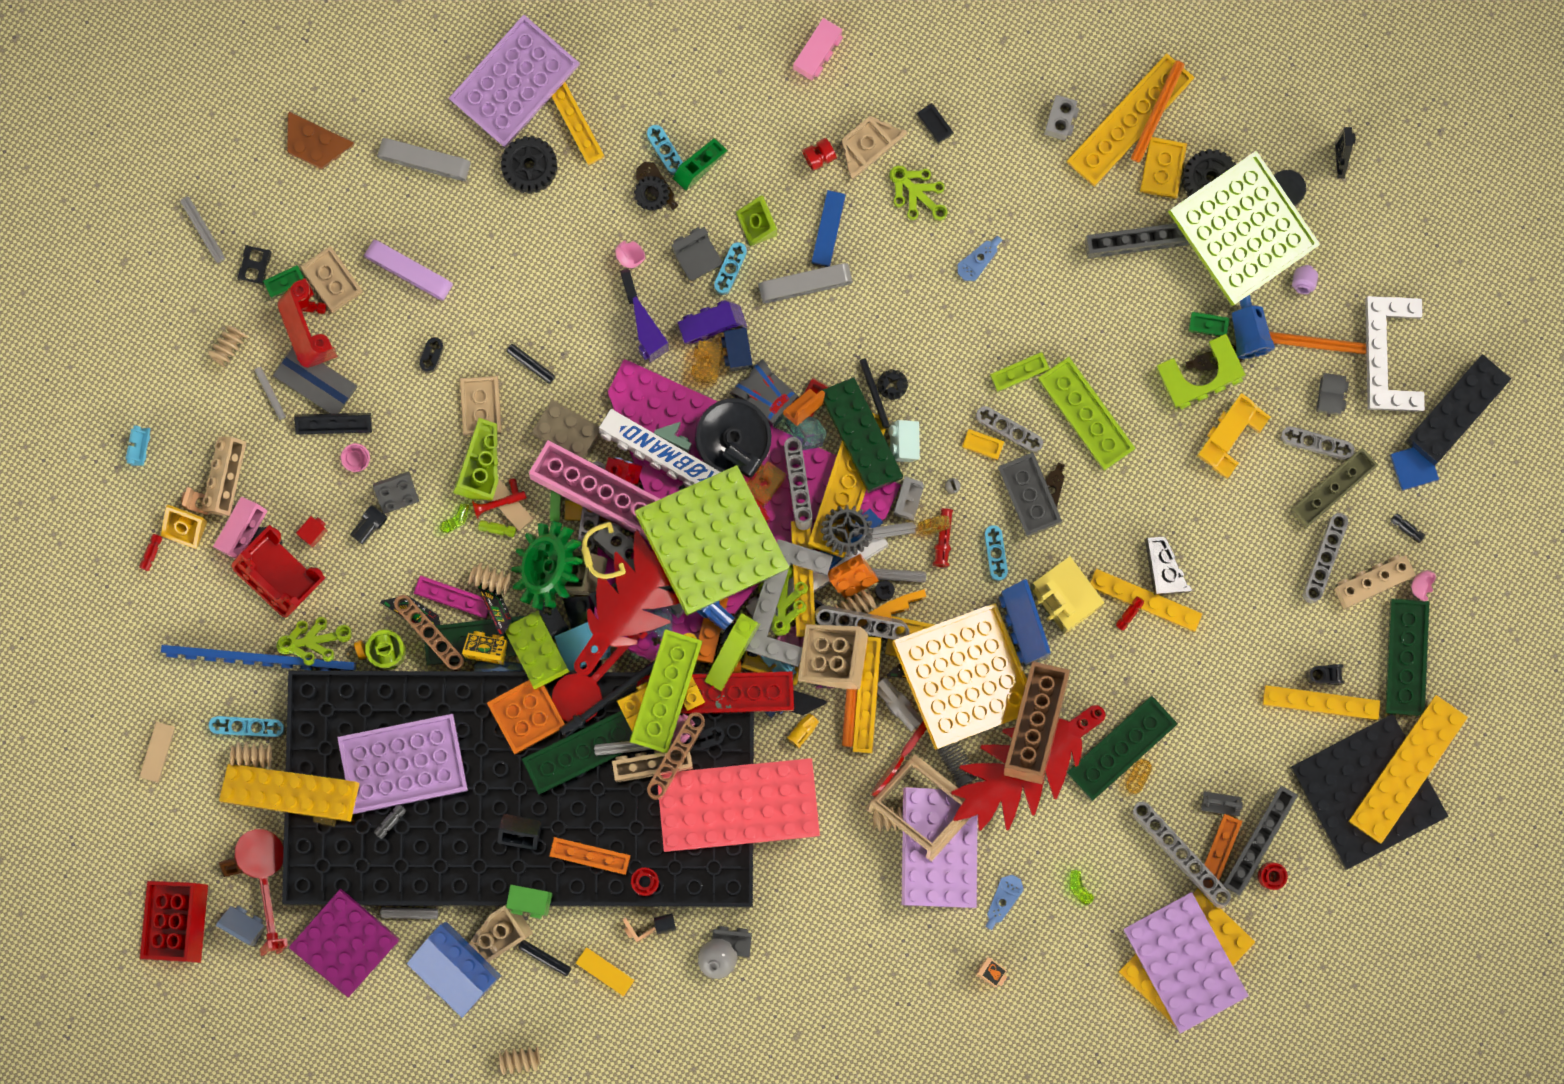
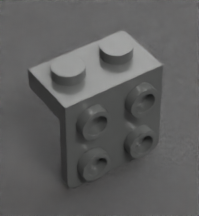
M705 227L693 229L690 235L685 238L681 236L673 241L674 244L671 245L674 255L690 281H694L722 265V260L708 238V232Z

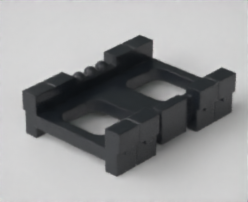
M245 245L244 258L241 265L242 268L240 267L238 280L258 283L264 286L266 266H268L267 263H270L272 251ZM252 250L263 252L260 262L250 260ZM248 268L259 271L256 280L245 277Z

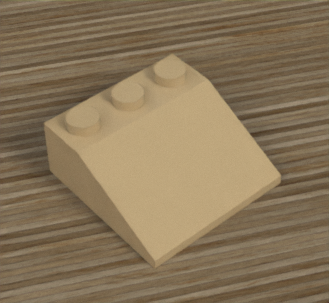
M806 625L798 681L841 689H860L868 633L859 626Z

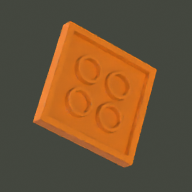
M530 680L487 702L514 754L558 732L559 728L565 725L545 686L543 685L534 690Z

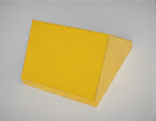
M167 505L161 536L197 549L207 521L203 517Z

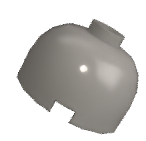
M712 939L700 949L698 954L699 968L706 976L712 979L725 978L736 966L737 952L734 951L728 941Z

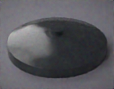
M729 398L712 404L699 418L695 430V444L700 457L707 465L719 472L735 466L722 456L724 450L731 442L735 443L745 452L755 455L762 462L766 458L771 446V428L766 416L756 405L743 399Z

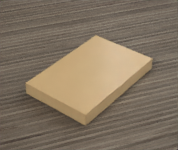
M331 246L299 267L332 314L363 293Z
M498 376L460 378L463 435H473L478 418L496 423L497 433H502Z

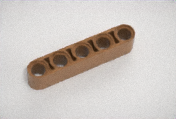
M407 595L398 596L394 602L397 611L450 670H461L464 667V659ZM402 600L409 602L406 609L399 608V603ZM415 614H419L422 617L421 621L416 624L412 623V617ZM429 628L434 630V635L431 638H427L424 635L425 631ZM440 643L447 644V649L444 652L437 651V646ZM453 657L460 658V663L457 666L450 665V660Z
M696 712L688 716L650 781L647 792L652 799L659 800L665 795L703 730L705 720L700 713ZM698 717L702 723L698 727H693L690 724L691 719ZM682 735H690L692 738L691 742L683 744L680 741ZM674 751L682 754L679 761L671 759V754ZM664 768H669L672 771L669 778L661 776V771ZM654 785H659L662 788V792L659 795L651 793V788Z

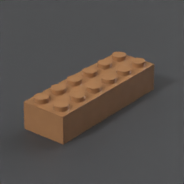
M1032 661L1004 768L1005 776L1038 784L1043 783L1069 681L1070 670Z

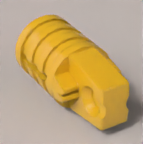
M809 713L794 727L786 739L796 748L800 749L801 745L812 734L819 721Z

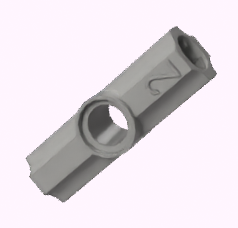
M886 677L878 683L877 694L885 701L891 713L898 717L912 732L922 723L923 719L911 707L909 700L901 692H898Z

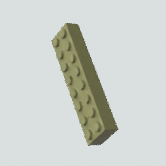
M1362 447L1292 508L1290 512L1305 528L1309 527L1374 470L1378 464Z

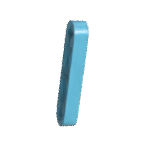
M216 716L209 721L210 731L218 735L278 738L285 732L284 724L275 719ZM217 720H220L221 724H227L226 721L230 720L228 732H226V727H219V730L216 731L213 724H216ZM236 721H240L243 725L239 732H235L232 729V724ZM255 722H259L262 725V729L258 733H254L251 730V726ZM265 722H268V727H274L277 723L281 730H278L277 734H274L273 730H267V734H264L266 730Z

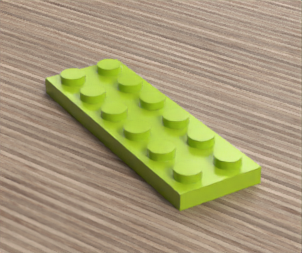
M1067 357L1038 377L1041 385L1103 471L1136 449L1070 357Z
M664 630L629 742L664 753L668 752L703 642L702 640L670 630Z

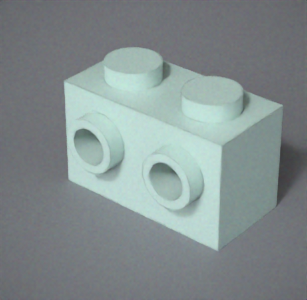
M897 420L890 423L889 448L895 460L900 462L919 460V422Z

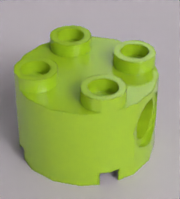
M379 630L373 633L366 642L365 653L368 660L376 668L392 670L404 662L406 646L395 632Z

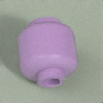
M1310 265L1296 268L1292 280V286L1296 292L1300 294L1313 292L1318 281L1317 271Z

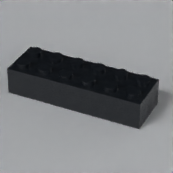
M1482 354L1406 439L1405 443L1411 448L1416 449L1435 466L1509 383L1511 378Z

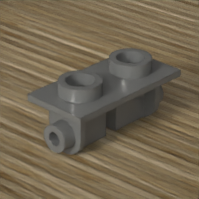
M1204 791L1201 811L1240 816V810H1242L1243 806L1242 797Z

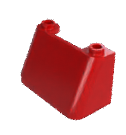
M304 278L293 283L279 299L277 305L299 363L303 367L309 368L337 358L338 355L326 335L317 334L311 337L302 311L309 308V299L315 295L307 279Z
M269 525L240 553L231 566L233 571L279 615L287 618L326 577L316 567L306 569L280 544V531Z

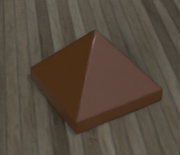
M235 858L219 862L224 877L243 873L238 868Z

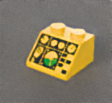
M474 631L473 634L468 633L462 654L467 659L504 665L508 642L504 640L503 636L492 635V637H486L485 633Z

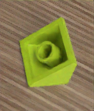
M763 195L736 211L750 246L777 236L776 225Z

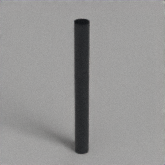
M861 359L859 362L883 429L889 428L890 423L867 359Z

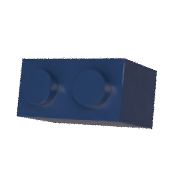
M747 328L724 331V337H721L722 348L727 350V355L724 356L725 366L730 368V372L752 369L753 364Z

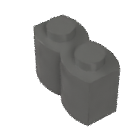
M1329 373L1321 375L1316 412L1340 415L1341 411H1345L1346 400H1343L1344 393H1347L1349 387L1346 376Z

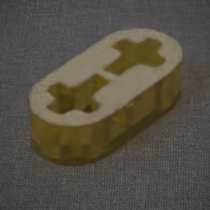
M935 516L918 523V533L921 535H930L950 528V518L948 516Z
M1140 759L1135 763L1125 784V788L1130 794H1138L1142 791L1152 770V765L1148 760ZM1143 763H1145V768L1148 769V771H1144L1142 775L1139 776L1138 773L1140 771V768L1138 767V765H1142ZM1138 778L1139 781L1137 785L1139 786V789L1136 788L1133 791L1131 790L1132 786L1129 783H1133L1135 779Z

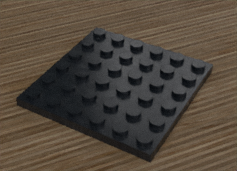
M1393 714L1290 767L1345 870L1449 817L1427 777L1381 844L1349 822L1353 813L1406 738Z

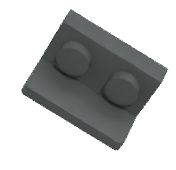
M409 471L373 483V489L384 514L419 502V497Z

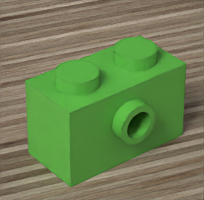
M510 885L506 908L511 909V913L516 915H523V912L530 913L532 918L541 919L542 916L548 917L552 893Z

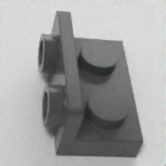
M717 926V929H713L712 939L728 941L734 951L737 952V956L750 957L752 933H748V929L737 928V931H729V927Z

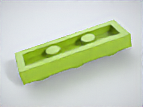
M1040 352L990 374V378L998 393L1047 372L1050 368L1043 353Z

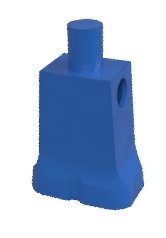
M1248 295L1240 300L1241 309L1232 312L1238 359H1250L1267 355L1275 349L1263 307L1252 305L1251 297Z

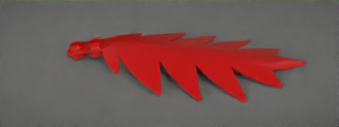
M635 531L634 537L635 571L618 552L614 553L615 572L620 571V563L624 564L626 571L624 575L615 577L618 593L606 579L598 578L597 580L598 619L591 609L587 610L588 625L593 635L574 663V669L579 675H589L609 646L627 647L638 644V641L622 636H631L655 630L671 623L668 619L642 609H656L680 604L676 594L658 588L671 586L654 550L651 552L639 531ZM593 646L598 647V651L596 653H592L591 648ZM582 662L587 663V667L585 669L580 668V664Z
M1092 705L1070 722L1059 718L1045 772L1053 799L1056 800L1063 786L1071 759V752L1074 765L1078 766L1082 754L1081 737L1105 720L1106 714L1102 707ZM1015 727L1003 729L1002 732L1012 738ZM981 745L980 748L1004 764L975 763L959 767V769L985 781L964 785L951 792L952 795L965 799L955 814L953 821L964 820L978 815V830L981 831L991 820L1001 801L1005 828L1009 830L1017 812L1022 788L1031 815L1034 816L1036 814L1044 779L1042 784L1005 776L1004 768L1010 745Z

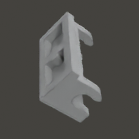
M905 476L894 516L914 522L924 488L923 482Z

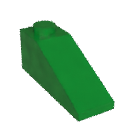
M713 138L683 162L672 179L687 191L728 150Z

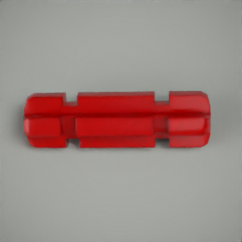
M309 301V308L303 310L304 312L315 313L316 311L319 314H325L326 304L320 302L316 304L313 301Z
M152 534L151 543H148L143 556L144 560L139 565L142 570L149 571L152 566L151 562L155 559L159 549L158 545L162 541V537L157 534Z
M1135 597L1132 601L1133 604L1129 605L1123 613L1122 619L1120 618L1116 623L1117 628L1122 631L1127 628L1128 623L1132 621L1139 609L1144 605L1142 598Z

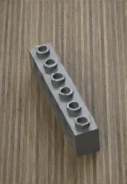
M1176 223L1087 235L1085 238L1087 259L1190 245Z
M616 523L612 524L613 533H609L608 527L601 529L593 537V543L613 561L614 553L618 552L635 571L634 559L630 560L625 557L628 552L634 553V539L630 536L626 537L621 533L622 529ZM615 539H618L621 541L622 544L618 547H615L611 544V542ZM672 586L658 587L669 592L673 590ZM681 604L666 607L678 619L684 613Z
M1282 785L1280 786L1223 885L1229 893L1238 898L1241 897L1298 797L1296 793Z

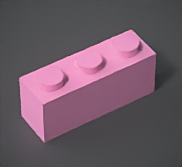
M823 18L794 62L793 70L812 81L815 76L819 77L823 71V63L830 60L833 55L832 49L835 45L838 47L843 39V36H841L842 29Z
M241 496L213 547L236 559L251 542L267 510Z

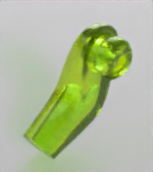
M460 503L456 515L440 524V531L450 533L465 524L469 505Z
M1071 870L1069 883L1071 892L1081 904L1089 905L1094 900L1093 894L1089 893L1083 886L1081 871Z

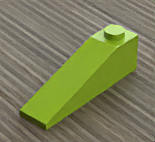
M743 613L740 614L705 679L706 683L720 691L723 690L761 625L760 623Z

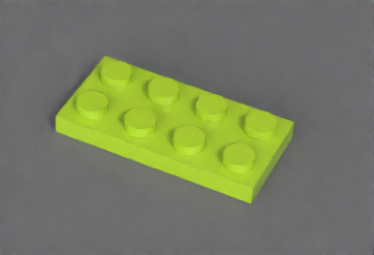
M538 610L509 625L505 633L534 690L569 672Z

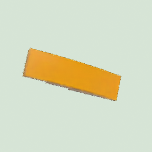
M925 589L891 600L868 614L892 618L891 614L909 611L908 603L926 599ZM860 619L857 623V626H865L867 620Z

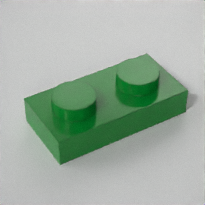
M298 265L263 282L271 299H274L284 294L293 283L304 279Z
M1192 312L1188 331L1220 337L1227 334L1229 318Z

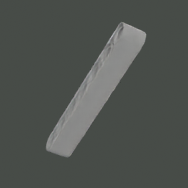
M1143 801L1136 803L1133 809L1134 819L1215 907L1225 908L1231 899L1229 891L1148 803ZM1140 807L1145 808L1147 814L1140 816L1136 810ZM1150 823H1159L1160 829L1152 830ZM1170 836L1173 839V844H1165L1163 838ZM1182 850L1186 853L1187 857L1179 859L1176 856V852ZM1197 865L1200 868V872L1193 874L1189 867ZM1206 879L1211 880L1213 887H1204L1203 881ZM1223 894L1226 896L1227 901L1220 903L1217 901L1216 896Z

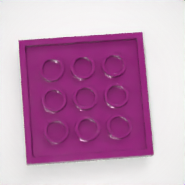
M340 888L288 948L349 998L398 943L400 938Z

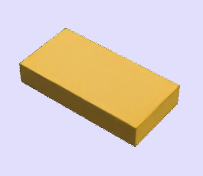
M968 429L962 448L998 460L1004 441Z

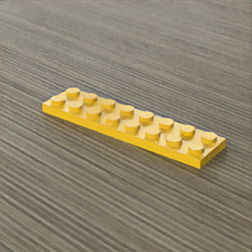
M1166 53L1067 160L1066 163L1094 187L1140 139L1175 63V60ZM1183 68L1163 113L1195 78L1185 68Z
M872 413L884 436L886 429H883L879 415ZM843 441L841 442L808 542V547L839 556V550L836 549L835 552H832L833 546L826 547L827 541L822 540V537L825 535L821 533V529L824 528L822 522L826 521V514L831 515L830 511L832 509L837 511L838 506H841L843 510L845 505H848L850 510H852L853 506H856L855 511L858 512L866 492V488ZM844 518L834 522L832 527L843 524ZM846 524L845 530L847 535H849L850 532L848 531ZM835 536L839 541L843 542L842 538ZM843 552L839 557L844 558L846 552Z
M1435 695L1353 813L1349 822L1381 844L1468 717Z
M228 764L219 802L351 822L360 783Z

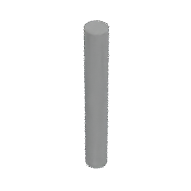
M262 367L256 368L254 371L278 419H285L286 415Z

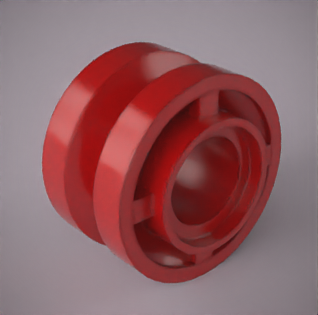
M1267 862L1259 868L1257 877L1259 883L1264 888L1278 890L1286 884L1288 874L1285 867L1281 864ZM1271 871L1276 872V879L1274 881L1269 879Z
M640 868L632 875L631 885L637 894L649 896L657 890L659 879L652 869ZM644 876L649 877L651 880L648 887H642L639 883L640 879Z

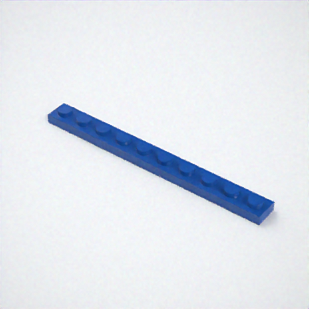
M161 645V653H166V657L178 658L179 654L185 655V659L197 660V656L205 657L204 661L216 662V658H223L225 663H235V660H243V664L247 665L262 662V666L274 667V663L281 664V668L293 669V665H299L302 670H312V667H320V671H331V669L356 671L357 664L355 662L334 660L326 662L323 659H315L314 664L305 665L300 657Z

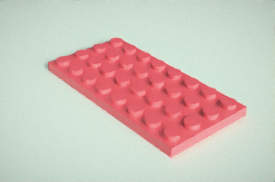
M812 758L678 771L665 795L659 799L664 852L820 836ZM672 773L661 774V776L669 778ZM658 785V793L660 794L662 788Z

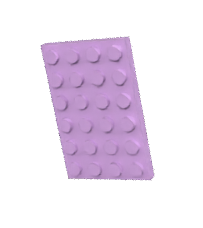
M523 15L449 97V100L506 148L578 68L580 63L529 18Z
M453 714L338 737L345 780L360 783L353 814L468 791Z
M903 788V820L933 843L953 820L961 805L942 789ZM978 815L969 819L932 862L926 858L927 850L903 831L902 905L977 908Z
M1192 892L1123 929L1179 1033L1192 1028L1249 996Z

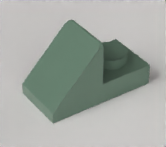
M681 422L654 431V434L689 453L692 444L689 442V439L681 435L679 437L676 436L681 427Z

